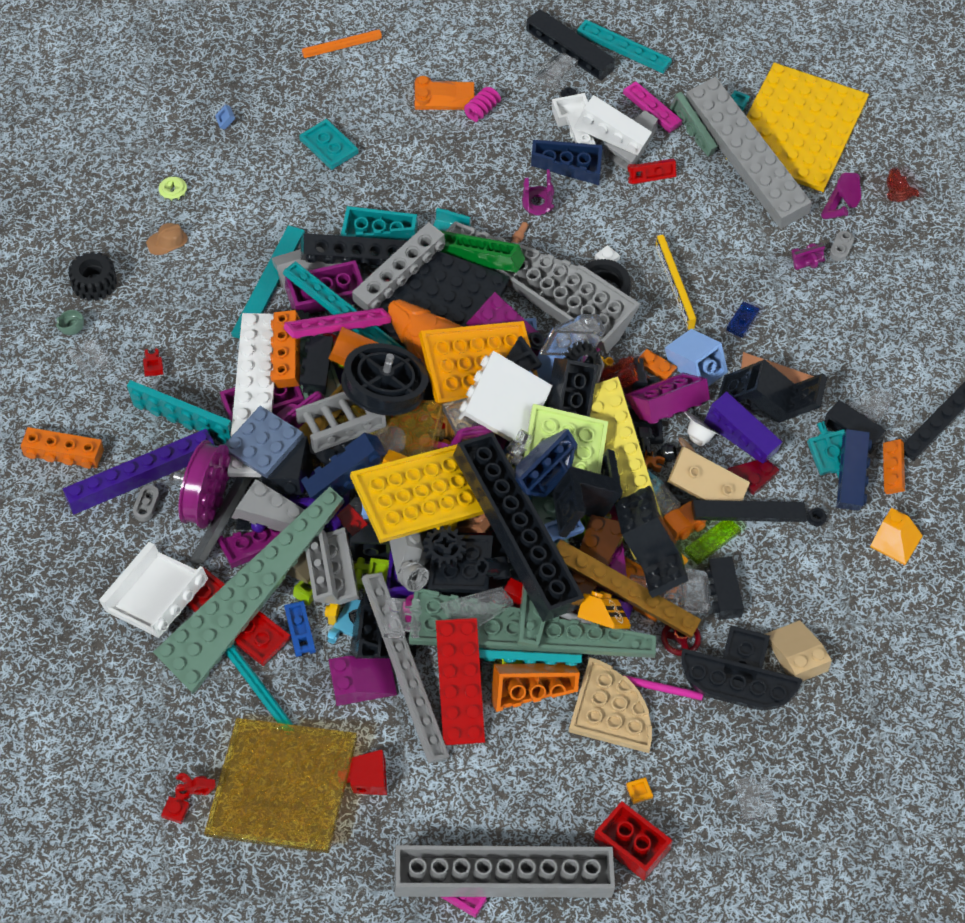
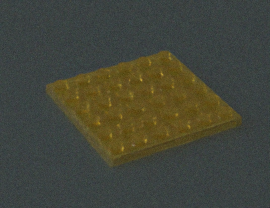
M236 718L204 831L205 836L329 853L358 738L357 733Z

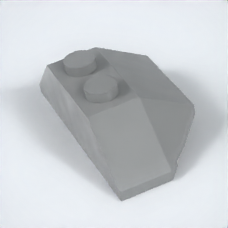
M425 531L389 541L396 575L397 572L401 571L400 567L403 563L407 561L417 560L424 566L431 559H426L425 555L427 552L422 551L423 541L426 538Z

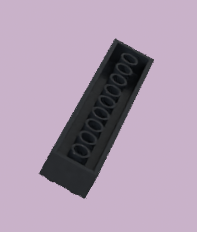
M491 432L458 443L453 456L542 621L544 622L577 610L584 600V596L530 498L515 479L516 473L494 433Z

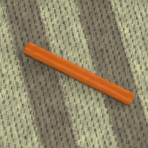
M378 29L302 49V55L304 58L380 40L382 34Z

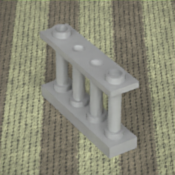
M344 392L295 409L297 423L307 422L313 433L310 435L314 453L355 439L364 432L371 433L385 428V415L365 410L366 415L356 418L350 408L354 403ZM342 409L349 421L338 425L331 412ZM324 415L331 428L320 431L314 419Z

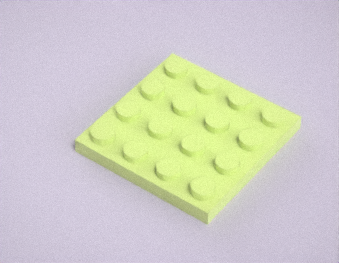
M533 404L523 459L542 440L564 429H569L578 444L572 466L601 474L608 421Z

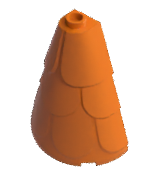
M400 299L393 300L388 306L391 323L401 343H404L407 351L421 359L426 370L427 367L419 338L420 331L463 327L449 319L432 314L425 308Z

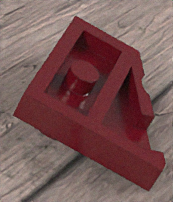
M755 460L727 469L750 482L747 491L752 495H755L780 471L769 460L763 464Z

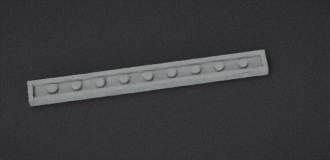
M382 573L364 575L361 580L427 762L430 764L445 761L449 758V754Z

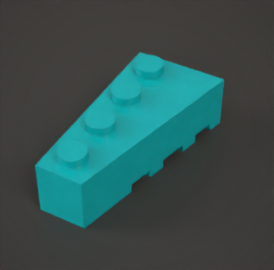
M347 206L341 236L408 241L417 233V214Z

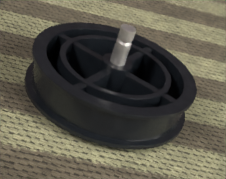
M383 343L366 344L349 353L345 360L344 371L341 377L343 391L354 404L366 411L388 416L402 415L416 409L424 399L425 389L428 384V372L419 358L401 347Z

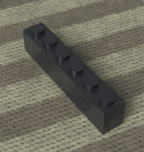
M539 9L527 19L526 31L600 81L614 71L615 59L611 55H608L599 47L590 43L586 38L581 37L574 30L569 29L560 21L551 17L548 13Z

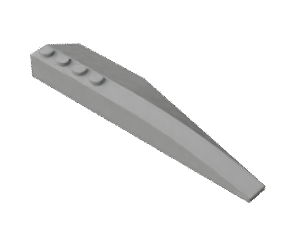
M454 222L446 230L452 233L507 242L504 238L490 236L487 232L476 231L475 228L458 222ZM521 244L519 245L525 261L517 273L485 267L510 276L509 287L574 332L579 333L584 339L606 354L620 340L640 307L639 302L586 267L573 265L567 260L556 259L550 254H542L538 250Z

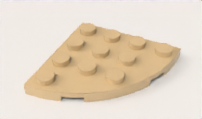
M589 657L569 732L649 753L652 741V726L649 710L641 693L625 675L622 676L609 664Z

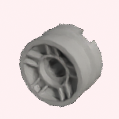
M417 560L403 563L400 567L401 571L397 572V580L410 592L419 591L429 580L428 570Z

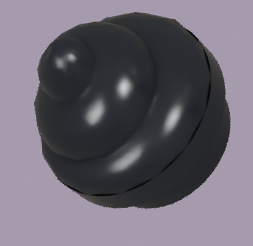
M665 443L656 454L657 456L664 457L666 462H672L677 457L675 444Z

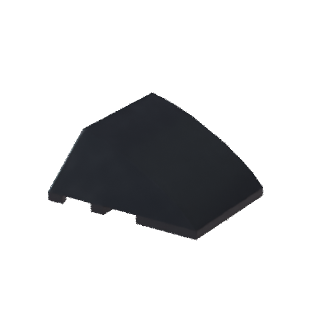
M364 591L355 614L350 650L355 658H390L367 593ZM397 609L396 613L414 659L416 657L417 645L409 644L410 629L402 622L400 618L401 610Z

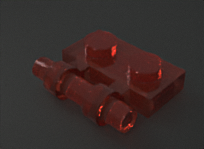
M631 355L627 358L623 357L619 359L618 363L605 367L602 371L601 378L603 380L601 382L618 377L623 389L638 381L637 368L634 364H631L635 362L634 358Z

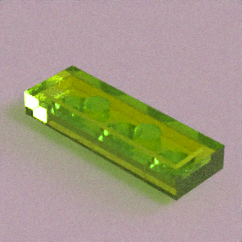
M721 521L688 545L684 552L698 565L740 534L741 528L734 521Z

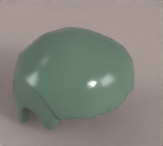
M67 310L60 317L56 318L57 324L55 325L64 335L78 334L84 326V317L77 310Z

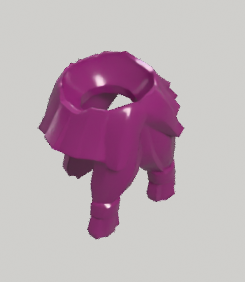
M547 169V188L544 186L529 187V177L523 181L522 206L531 215L541 216L552 211L554 208L552 204L554 188L551 183L549 169ZM541 197L545 202L540 206H536L531 203V199Z

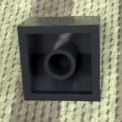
M371 522L350 538L353 561H357L359 557L364 558L365 561H370L371 558L389 560L390 542H379Z

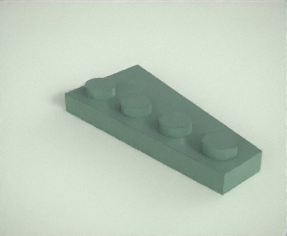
M682 92L675 94L669 109L682 119V124L686 126V132L690 136H695V142L708 157L713 155L718 147L716 140L710 136L706 125L701 122L698 113L693 110L688 98Z

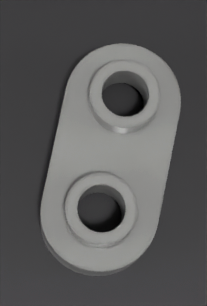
M841 231L837 234L830 250V256L833 260L844 261L847 258L854 242L852 233Z
M146 485L140 490L133 507V514L136 520L145 522L152 518L160 498L157 487Z

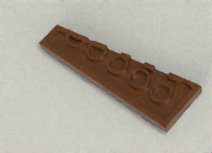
M591 515L579 550L608 566L624 539L621 534L619 521ZM572 571L571 574L582 594H591L592 591H595L597 587L595 583ZM579 608L572 612L578 614Z

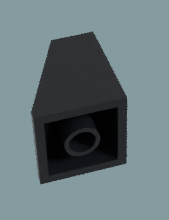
M303 437L268 478L261 475L263 484L281 495H302L305 487L301 480L306 476L310 478L314 469L308 437Z

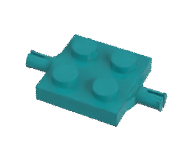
M823 421L817 424L821 434L808 439L807 443L820 476L836 473L839 479L844 429L836 432L828 431Z

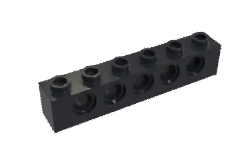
M304 233L301 238V260H306L308 263L322 261L325 264L345 263L356 260V263L360 264V266L377 265L380 267L391 257L388 255V252L394 254L407 241ZM316 247H321L324 252H319ZM338 248L342 251V253L339 254L335 252L334 249ZM352 250H357L360 254L356 255ZM370 251H375L378 256H373Z

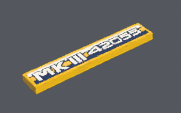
M658 235L656 249L688 330L694 329L696 316L666 239L663 235Z

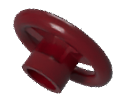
M668 625L663 628L661 641L668 652L681 656L682 650L673 648L667 639L675 640L684 649L696 651L699 648L701 634L698 628L694 632L695 642L690 648L687 644L689 637L675 629L674 633L668 632L672 628Z

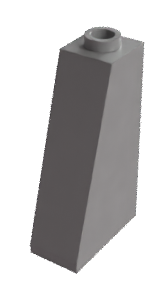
M645 110L634 121L652 133L638 155L608 142L604 147V156L627 172V166L629 164H637L657 130L658 119Z

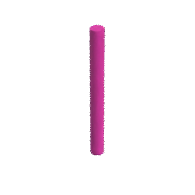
M626 676L638 687L701 701L703 698V694L698 691Z

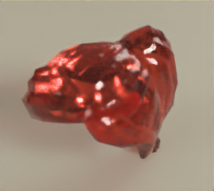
M893 167L889 171L886 181L889 190L887 198L890 201L903 202L914 196L919 197V191L909 186L906 181L907 177L900 174L898 167Z

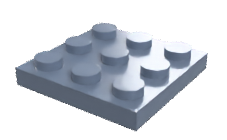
M259 406L224 445L228 447L231 456L263 477L268 478L303 439L304 434L264 407Z

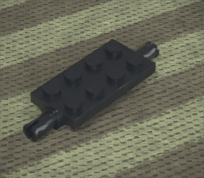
M634 358L632 360V375L620 378L624 395L658 382V377H650L644 371L643 358H639V364L638 358ZM626 400L643 456L645 458V449L647 450L646 457L652 456L651 444H663L662 419L653 424L639 419Z

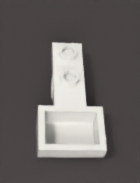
M585 93L552 99V112L558 127L569 125L570 137H573L572 142L595 144L593 136L574 128L584 107L588 103Z

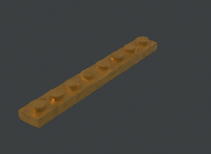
M559 540L556 547L568 569L687 637L691 638L701 621L700 618L659 595L652 598L648 589L567 542Z

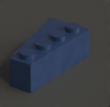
M533 140L531 166L543 170L549 169L550 172L599 185L602 145Z

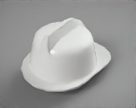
M687 411L684 412L690 418L687 433L693 443L703 446L705 443H709L715 434L719 435L695 415Z

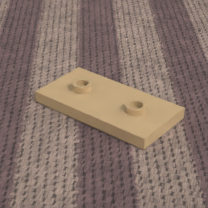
M686 447L681 448L667 481L700 500L743 501L750 484L749 481Z

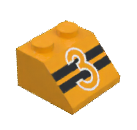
M592 591L591 594L583 593L584 600L580 605L577 617L612 629H630L631 624L619 600L611 598V593L603 591Z

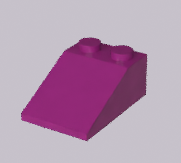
M344 656L328 659L336 706L397 695L390 658H355L354 656Z

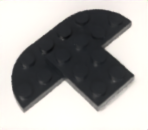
M730 626L723 658L682 648L681 667L685 678L695 690L713 699L756 710H772L790 702L799 691L803 680L762 669L770 635Z

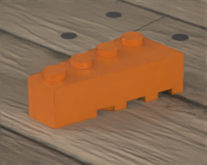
M545 663L494 664L491 703L495 711L499 712L503 711V708L511 706L515 708L523 703L531 701L535 703L543 698H554L578 692L580 672L576 666L565 665V663H557L555 665Z

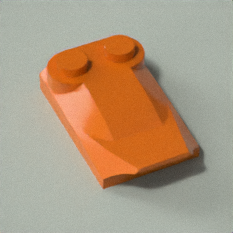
M419 76L415 80V110H464V106L474 98V82L431 81L427 76Z

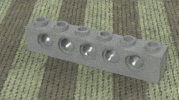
M428 222L352 291L353 301L363 310L379 308L386 298H390L399 286H403L411 275L416 274L424 263H428L437 251L439 252L444 248L445 235Z

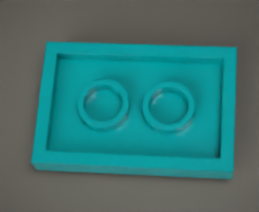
M327 119L299 135L300 141L331 170L359 153L358 148Z

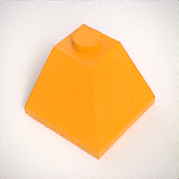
M891 507L870 547L906 565L923 535L909 516Z

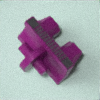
M812 243L803 250L799 248L793 249L792 259L795 270L811 266L813 269L817 268L818 263L825 261V246Z

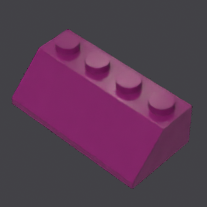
M680 373L625 394L626 400L639 419L648 421L650 424L657 423L662 418L672 417L677 412H685L690 407L701 406L703 402L710 400L707 378L687 373Z

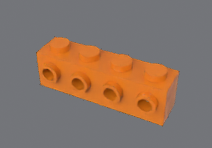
M296 310L274 312V320H271L273 331L271 346L273 353H271L270 358L273 370L270 372V377L277 388L300 386V338H292L284 330L285 322L300 320Z
M27 427L21 443L23 455L29 459L40 458L47 462L57 461L65 465L75 464L87 469L91 467L98 468L104 451L101 439Z

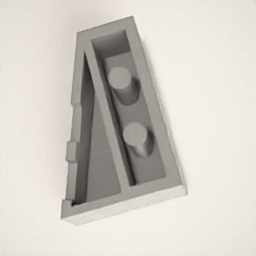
M256 479L236 507L231 518H240L250 521L249 523L265 525L269 529L282 532L304 509Z

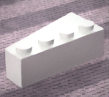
M594 95L584 107L574 126L575 129L635 155L639 154L652 133Z

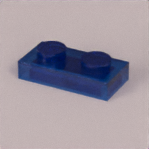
M743 301L729 322L726 331L743 338L758 315L759 308Z

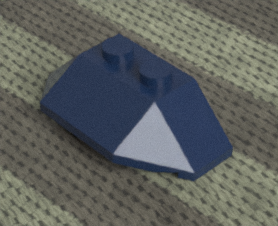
M564 429L542 440L516 465L515 479L525 494L546 497L556 487L570 466H572L578 444L569 429Z

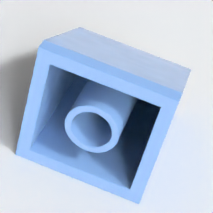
M688 330L665 347L668 362L677 366V370L680 373L707 378L708 387L728 373L721 342L696 330Z

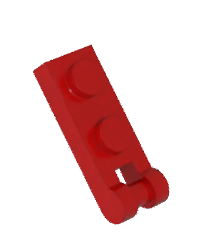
M674 158L642 164H629L627 166L630 174L628 177L629 184L676 177V160ZM641 171V175L637 176L636 172Z

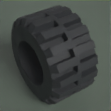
M86 252L83 253V256H77V260H73L71 262L72 265H69L68 274L72 289L77 296L80 295L81 299L84 300L86 297L87 301L92 299L97 301L100 297L102 299L106 298V294L110 295L112 290H115V284H117L115 268L112 260L107 255H102L100 252L97 254L95 252L87 254ZM99 274V275L96 276V277L87 278V276H89V275Z

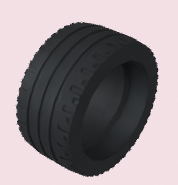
M597 259L584 265V267L602 279L616 283L620 287V291L630 296L631 281L629 273L624 266L609 259Z

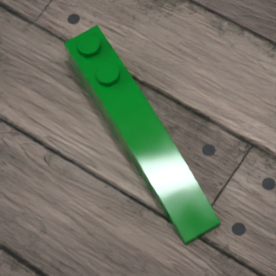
M441 231L445 235V246L440 252L476 265L517 273L525 261L519 244Z

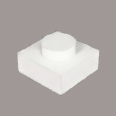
M607 245L595 254V259H609L617 262L620 259V255Z

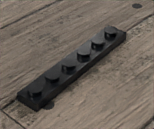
M965 382L904 443V455L915 461L965 410Z

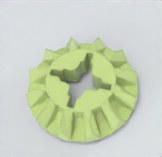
M168 177L159 184L160 196H163L164 199L169 198L171 201L174 198L179 200L180 196H185L187 191L185 181L179 177ZM173 185H174V186H175V189H174L173 192H171V189H172V187H173Z

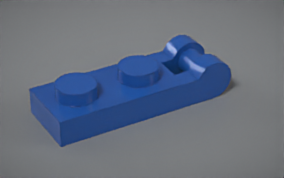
M304 601L284 605L295 656L300 657L308 652L310 654L316 653ZM307 640V645L300 646L299 642Z

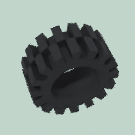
M578 341V345L573 343V348L568 347L567 350L569 352H565L564 355L566 357L563 358L577 361L581 356L588 355L584 363L596 365L601 362L599 360L601 359L599 353L587 341L583 343Z

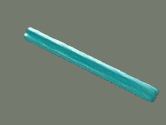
M233 644L231 648L225 651L226 655L282 730L289 734L295 729L294 724Z

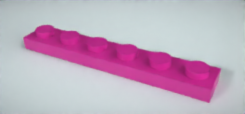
M383 308L289 321L285 322L284 330L292 338H301L304 336L334 333L340 331L341 327L351 330L375 325L381 326L391 323V316Z

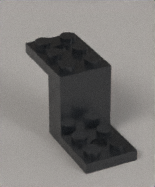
M764 359L725 375L718 398L727 391L738 402L749 399L776 422L780 423L820 408L828 377L822 373L794 384Z
M607 449L603 454L601 474L570 466L552 491L560 537L566 538L585 514L605 517L612 510L617 500L622 497L623 491L620 485V475L618 474L617 460L613 450Z
M647 486L627 497L619 499L615 503L621 534L643 568L648 592L651 597L654 598L689 581L680 547L658 512L652 488Z

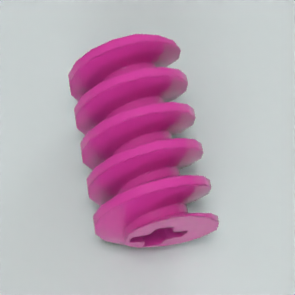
M484 87L464 106L465 114L474 122H478V119H483L484 115L488 114V111H491L497 103H500L501 97L493 88Z

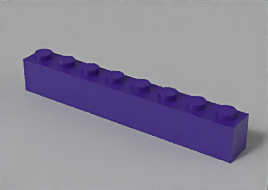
M203 429L63 488L65 499L72 514H77L186 468L196 447L203 440H209L214 445L207 429Z

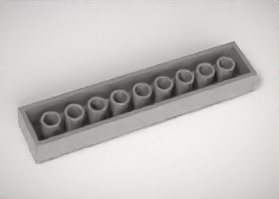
M716 77L686 92V97L691 107L698 113L701 122L706 125L710 136L716 140L717 146L780 229L810 213L811 200Z
M396 845L395 897L612 898L615 890L613 847Z

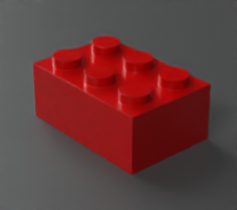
M623 801L618 804L598 827L594 835V842L600 847H613V857L643 881L671 850L673 841Z

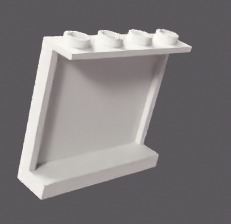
M493 351L489 356L485 355L480 363L482 366L481 371L478 370L473 378L475 383L470 386L466 393L468 398L466 401H463L459 408L461 413L458 419L461 420L464 416H467L513 443L511 450L519 453L526 444L532 405L544 406L553 385Z
M148 542L99 601L104 610L109 614L159 638L174 619L180 615L181 611L193 599L198 590L205 585L208 577L202 566L196 570L158 552L155 544Z

